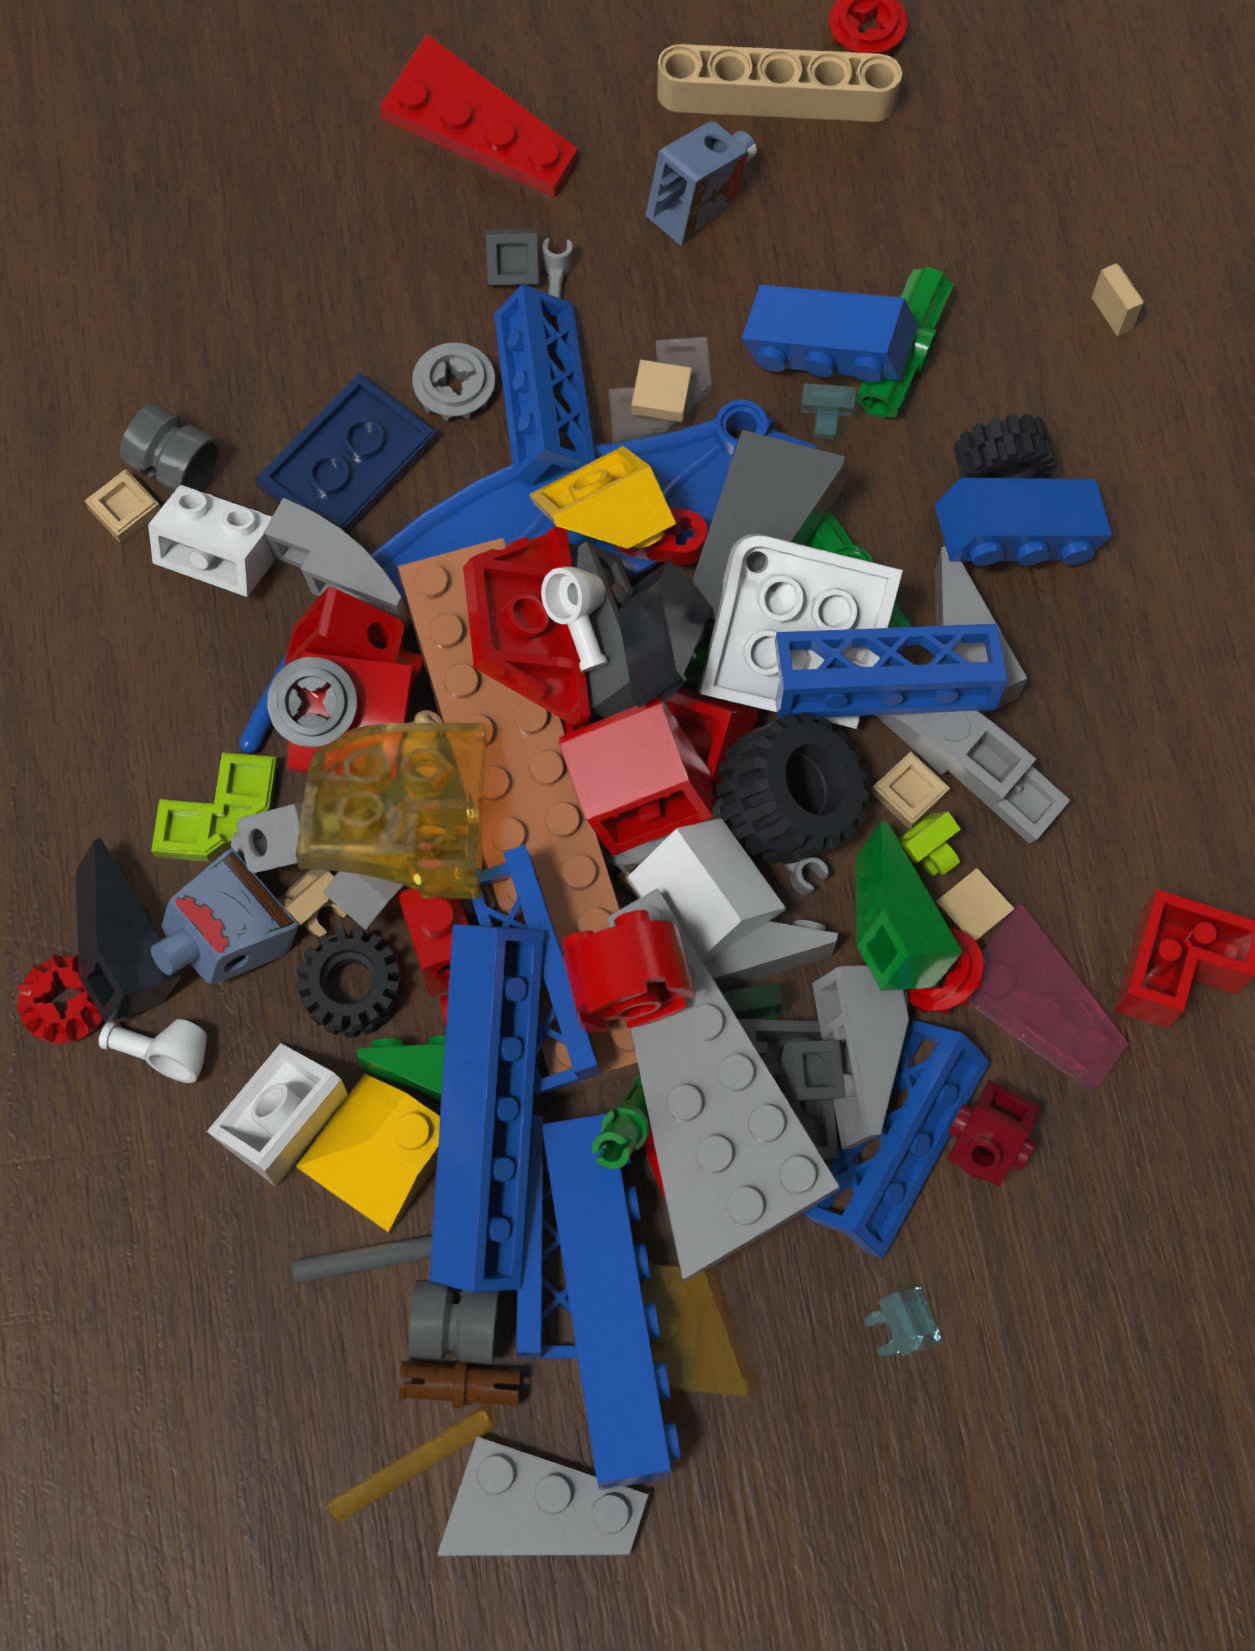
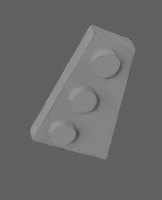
M477 1437L437 1556H629L648 1494L625 1486L599 1490L595 1476Z

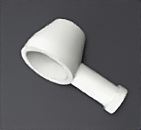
M561 567L551 570L545 576L541 589L542 603L547 614L559 624H568L581 661L579 663L581 672H588L608 663L606 656L601 653L588 616L600 607L605 599V587L602 580L596 574L576 567Z
M176 1019L155 1039L121 1028L120 1024L115 1022L106 1023L99 1036L100 1048L108 1051L114 1049L144 1059L161 1074L180 1082H195L204 1063L207 1034L199 1026L186 1020Z

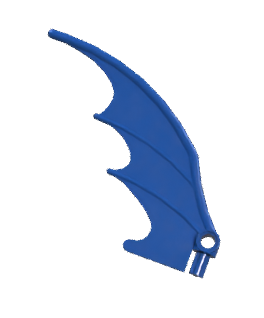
M740 399L724 405L717 413L715 419L669 433L593 446L595 460L621 446L626 447L650 465L668 507L686 509L698 513L704 518L709 531L739 439L730 436V434L745 430L817 449V445L774 431L775 420L773 418L767 417L763 409L756 403ZM575 446L563 447L576 452ZM510 464L475 480L421 513L372 552L370 556L385 571L401 595L407 609L402 593L398 566L504 538L505 545L507 546L510 542L524 537L530 540L546 534L556 525L533 504L529 494L573 471L552 464L533 484L514 479L513 464ZM567 530L572 567L577 568L578 547L586 541L618 555L629 582L660 563V561L626 556L619 553L611 543ZM684 530L681 537H676L677 545H685L688 538H693L692 530ZM287 652L255 706L240 737L239 747L245 753L252 754L257 752L272 723L267 710L268 690L276 674L284 667Z

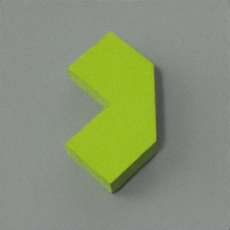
M222 752L214 804L159 799L151 849L154 857L210 862L231 846L232 836L238 831L237 822L239 818L272 810L279 765L277 758Z

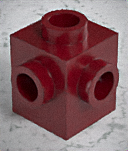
M988 1080L974 1107L963 1103L947 1133L957 1139L947 1159L960 1165L970 1176L977 1179H986L1000 1187L1010 1168L1021 1172L1036 1144V1141L1028 1136L1040 1107Z

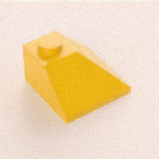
M624 446L529 494L533 504L556 526L627 549L633 546L635 548H643L656 543L664 536L663 530L676 524L650 465Z
M364 1074L298 1162L296 1168L390 1234L437 1169L440 1116L407 1093Z

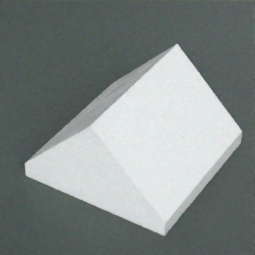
M722 818L676 828L628 876V882L640 898L658 888L703 963L785 911L783 903Z
M280 1043L207 1132L276 1187L321 1133L347 1098L348 1093L342 1080L334 1072Z

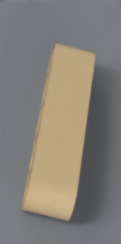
M678 44L666 48L659 56L657 97L663 107L675 112L877 122L889 118L895 112L902 70L895 59L883 54Z

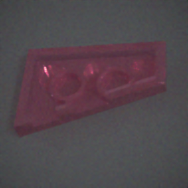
M1019 902L982 952L987 967L983 968V988H976L970 995L969 1005L1094 1093L1129 1043L1021 902Z

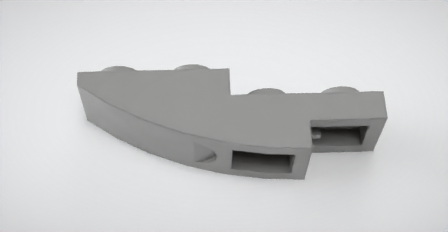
M978 711L875 715L941 775L947 771L954 775L1029 844L1036 841L1070 801L1069 798L1032 766L1036 760L1032 754Z

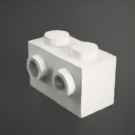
M180 485L148 524L152 563L248 597L276 560L263 534L272 517Z

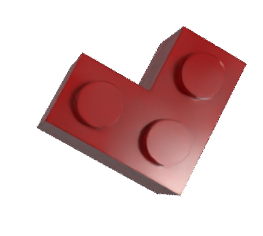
M1157 889L1142 909L1114 1011L1169 1029L1184 1012L1192 980L1237 995L1255 975V920Z

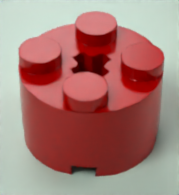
M635 910L614 919V927L599 932L591 930L580 931L562 939L564 950L562 959L580 1028L590 1032H609L608 1021L625 1019L628 1029L647 1025L670 1017L686 1008L685 996L693 1000L695 999V988L676 924L671 921L651 920L648 910Z

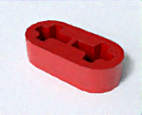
M669 507L676 524L663 530L664 536L659 541L643 548H635L633 546L627 549L614 544L613 547L619 553L630 557L667 562L670 559L673 564L690 565L699 561L708 534V528L704 518L698 513ZM684 530H692L693 538H688L685 545H677L676 537H681Z

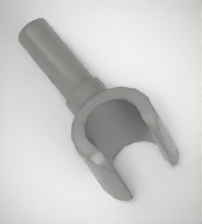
M547 238L542 245V264L544 271L549 274L548 294L561 299L564 275H567L573 267L572 242L567 239V250L561 254H553L550 252L549 238Z
M808 857L795 863L784 864L791 871V885L801 894H810L814 891L812 885L803 879L802 869H811L823 880L829 874L826 864L816 857Z

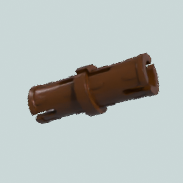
M459 1360L455 1361V1366L410 1363L409 1361H402L400 1377L424 1379L425 1383H399V1400L452 1401V1408H465L466 1402L506 1405L513 1408L519 1407L520 1391L496 1389L495 1386L496 1384L521 1385V1368L469 1367V1363L460 1362Z

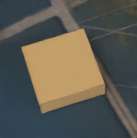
M1115 263L1101 270L1091 298L1117 337L1133 330L1144 301L1120 265L1118 266Z
M640 360L631 404V414L683 422L692 368Z
M126 469L85 500L92 514L121 544L149 523L161 509L159 503Z
M909 752L873 786L871 794L910 829L948 795L950 787L917 756Z
M978 868L935 902L945 921L952 928L970 935L976 943L1007 919L1014 911V907Z

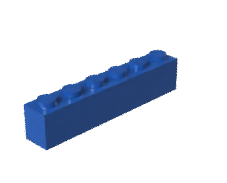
M453 924L429 1281L472 1293L516 1290L521 1287L544 930Z
M606 1114L541 1124L599 1490L671 1478L670 1462L681 1460L675 1423L663 1425L659 1400L671 1399L665 1362L653 1364L649 1340L660 1338L655 1302L643 1304L639 1281L650 1279L645 1243L633 1245L630 1223L641 1221L635 1186L623 1187L620 1168L608 1169L596 1162L595 1159L601 1153L602 1148L599 1152L592 1154V1143L602 1132V1120ZM630 1158L625 1165L631 1164Z

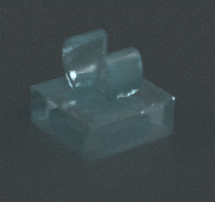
M803 384L799 412L815 414L813 438L834 440L837 431L838 415L851 416L855 409L856 387Z
M920 1287L897 1291L878 1300L882 1310L872 1312L864 1320L866 1327L882 1324L883 1322L889 1325L892 1333L890 1343L876 1349L881 1357L899 1353L901 1356H907L926 1351L943 1343Z

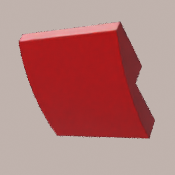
M302 652L301 658H324L336 663L347 672L357 689L358 714L348 728L347 734L327 746L302 747L289 741L288 771L398 785L403 759L405 724L414 677L413 666ZM299 685L296 687L305 703L300 711L302 714L296 721L302 716L306 717L311 712L319 716L322 715L327 720L331 717L326 712L327 708L322 703L323 698L327 695L326 691L331 685L315 694L309 690L302 689Z

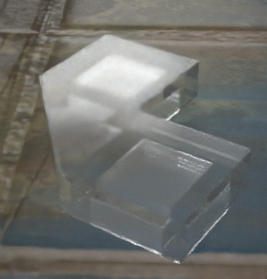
M707 337L656 340V362L692 368L683 420L711 391ZM635 387L609 389L612 443L669 433L681 422L631 414Z

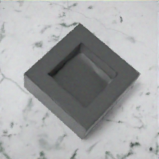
M486 229L488 285L539 284L537 229Z

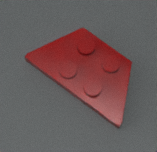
M554 526L546 534L528 540L527 537L510 542L503 550L491 549L472 556L463 566L474 668L571 725H583L591 717L585 672L580 670L579 663L581 661L568 624H559L552 620L543 606L541 597L543 580L551 570L561 567H572L567 529Z

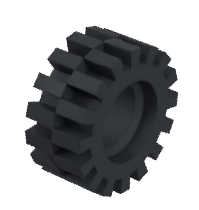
M1017 414L1007 415L1006 420L999 421V418L995 417L989 419L990 424L986 426L978 423L972 426L973 432L965 431L960 435L961 440H956L954 443L955 449L953 450L960 478L1043 479L1042 477H1050L1053 474V469L1056 468V460L1047 425L1042 418L1037 417L1033 419V415L1024 414L1020 419H1018Z
M345 928L335 929L336 937L328 939L326 934H323L317 938L319 946L316 949L309 946L303 953L306 961L304 964L299 963L297 973L300 981L297 982L298 992L311 1019L318 1026L322 1024L328 1033L336 1036L337 1031L344 1032L346 1038H356L355 1032L364 1030L366 1036L375 1032L373 1026L380 1022L384 1026L390 1021L389 1013L391 1010L397 1011L400 1004L399 993L403 991L400 969L389 945L385 947L382 939L374 933L370 938L366 936L364 929L354 928V934H347ZM349 963L365 967L372 976V984L369 992L362 999L355 1002H342L331 995L328 988L329 979L338 967Z

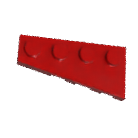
M426 34L379 106L381 120L554 198L578 161V148L428 34Z

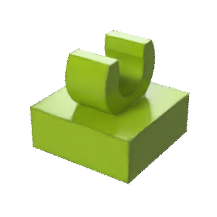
M948 811L927 815L897 838L911 863L920 861L931 876L938 872L944 875L960 863L954 850L945 842L961 830Z

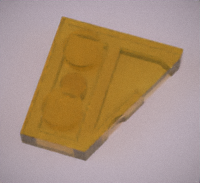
M648 1264L650 1279L643 1280L641 1295L643 1304L655 1302L660 1338L649 1340L653 1364L665 1362L669 1390L746 1399L747 1386L716 1307L705 1273L702 1272L684 1283L680 1267Z

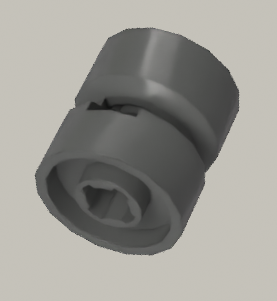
M151 403L142 408L129 423L120 444L119 456L124 464L150 478L156 476L158 484L172 492H175L180 485L200 491L208 482L217 466L221 445L218 439L191 424L184 426L179 421L177 415L155 403Z
M417 1279L410 1314L409 1357L443 1361L449 1352H455L460 1362L493 1365L499 1325L500 1291L472 1293L462 1290L461 1292H455L450 1286L429 1280Z

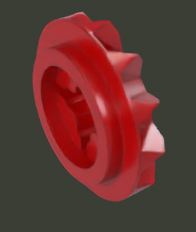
M837 0L830 11L828 27L832 31L833 44H842L846 52L888 55L895 45L901 46L907 28V16L898 0ZM876 15L875 28H869L866 32L860 33L859 25L867 23L868 20H872Z
M949 928L962 953L950 967L955 969V971L947 973L946 982L943 983L944 987L941 988L939 983H937L933 988L906 989L908 1002L924 1014L927 1011H938L947 1015L950 1008L959 1004L968 1006L970 995L976 988H983L982 974L983 968L987 967V964L976 941L961 930Z
M53 954L49 960L39 965H32L31 971L24 982L18 984L19 996L16 1009L20 1018L30 1033L45 1042L67 1044L78 1041L93 1032L102 1021L101 1015L78 977V955L70 957ZM58 979L61 980L69 992H78L76 997L67 1000L65 1019L54 1003H44L47 1001V998L55 996V986H58Z

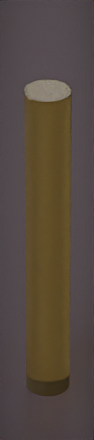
M480 1408L326 1502L325 1504L336 1524L341 1523L475 1441L477 1437H481L493 1430L494 1427L483 1408Z

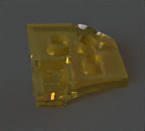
M485 722L383 723L367 725L343 733L340 738L316 751L311 758L305 787L296 847L298 868L342 871L389 880L420 891L421 899L433 897L479 898L483 861V791L487 741Z

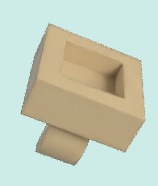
M316 866L310 869L277 899L299 925L303 923L309 932L317 936L327 933L317 920V915L321 908L330 906L338 916L344 918L347 915L346 912L323 893L333 880V875L328 870Z

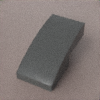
M840 1040L785 1043L780 1064L778 1087L822 1159L839 1158L833 1100L846 1098Z

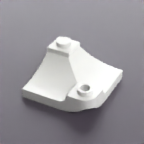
M750 534L742 537L734 544L729 554L723 578L721 601L698 692L702 695L777 712L775 699L780 678L775 648L776 632L888 628L903 570L763 534ZM754 551H760L765 556V565L759 571H750L746 564L747 557ZM866 647L851 648L844 655L845 658L858 667H873L880 659V657ZM810 649L790 650L793 670L817 669L825 661ZM860 716L823 718L834 724L857 729Z

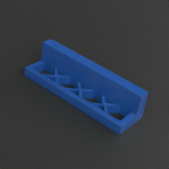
M522 284L494 313L514 479L533 484L552 464L575 471L594 461L595 453L573 303ZM542 312L557 317L558 332L546 320ZM547 348H550L563 363L564 372L548 356ZM554 388L569 404L570 414L554 398ZM559 430L572 442L576 452L561 447Z
M997 624L776 632L775 648L780 678L775 699L778 719L792 713L794 716L800 713H810L814 717L997 710L1008 681ZM985 642L988 662L969 663L954 651L961 643ZM921 645L934 654L935 658L929 664L914 665L899 653L906 646ZM866 647L880 657V659L873 667H858L845 658L844 655L851 648ZM810 649L825 660L817 669L793 670L790 650Z
M525 844L503 852L506 863L464 877L480 926H493L492 918L503 923L502 927L544 930L541 966L544 980L541 979L540 987L549 992L552 1007L543 1025L538 1023L536 1056L546 1037H549L566 1046L573 1068L542 1078L535 1058L533 1094L538 1096L601 1075L602 1072L589 1032L579 1026L562 959L563 952L532 857ZM512 877L518 897L509 915L506 916L487 907L481 887ZM521 911L527 926L516 921ZM556 1017L562 1034L551 1029Z
M911 1019L906 1029L890 1094L891 1098L892 1095L907 1088V1099L901 1108L885 1115L881 1135L852 1149H842L840 1146L839 1158L833 1159L828 1167L839 1185L840 1191L804 1211L803 1214L814 1223L846 1234L866 1253L883 1259L950 1136L947 1132L961 1105L968 1103L990 1061L963 1033ZM922 1040L937 1043L928 1059L913 1066L912 1058ZM880 1137L881 1146L875 1157L859 1164L858 1155L864 1144ZM852 1186L854 1195L843 1215L828 1211L837 1193Z
M532 1115L521 1287L517 1289V1356L519 1360H578L576 1346H542L543 1322L560 1305L570 1315L571 1311L569 1302L566 1300L568 1298L567 1287L559 1293L543 1277V1264L560 1248L558 1232L544 1218V1205L553 1197L551 1187L544 1193V1172L549 1176L548 1164L544 1160V1138L541 1125L544 1124L543 1115ZM545 1230L555 1241L543 1252ZM543 1288L554 1298L544 1310Z

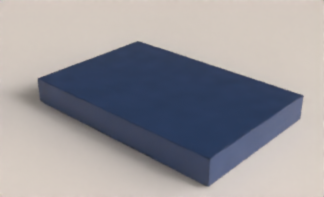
M359 372L254 478L255 484L259 490L277 504H280L283 498L314 511L348 534L438 441L437 431Z

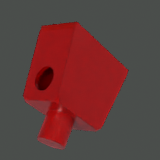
M328 586L293 626L284 666L300 659L302 652L412 665L414 671L413 685L419 676L423 657L417 653L400 648L404 631V624L401 619L341 590Z
M452 876L397 893V899L430 998L449 991L448 979L450 968L445 970L439 969L450 964L453 924L468 925Z

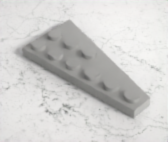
M657 888L608 916V922L611 928L615 926L614 919L623 913L635 910H648L651 920L671 921L676 924L696 992L694 1000L685 996L687 1007L682 1011L657 1022L631 1028L682 1279L685 1283L840 1191V1188Z

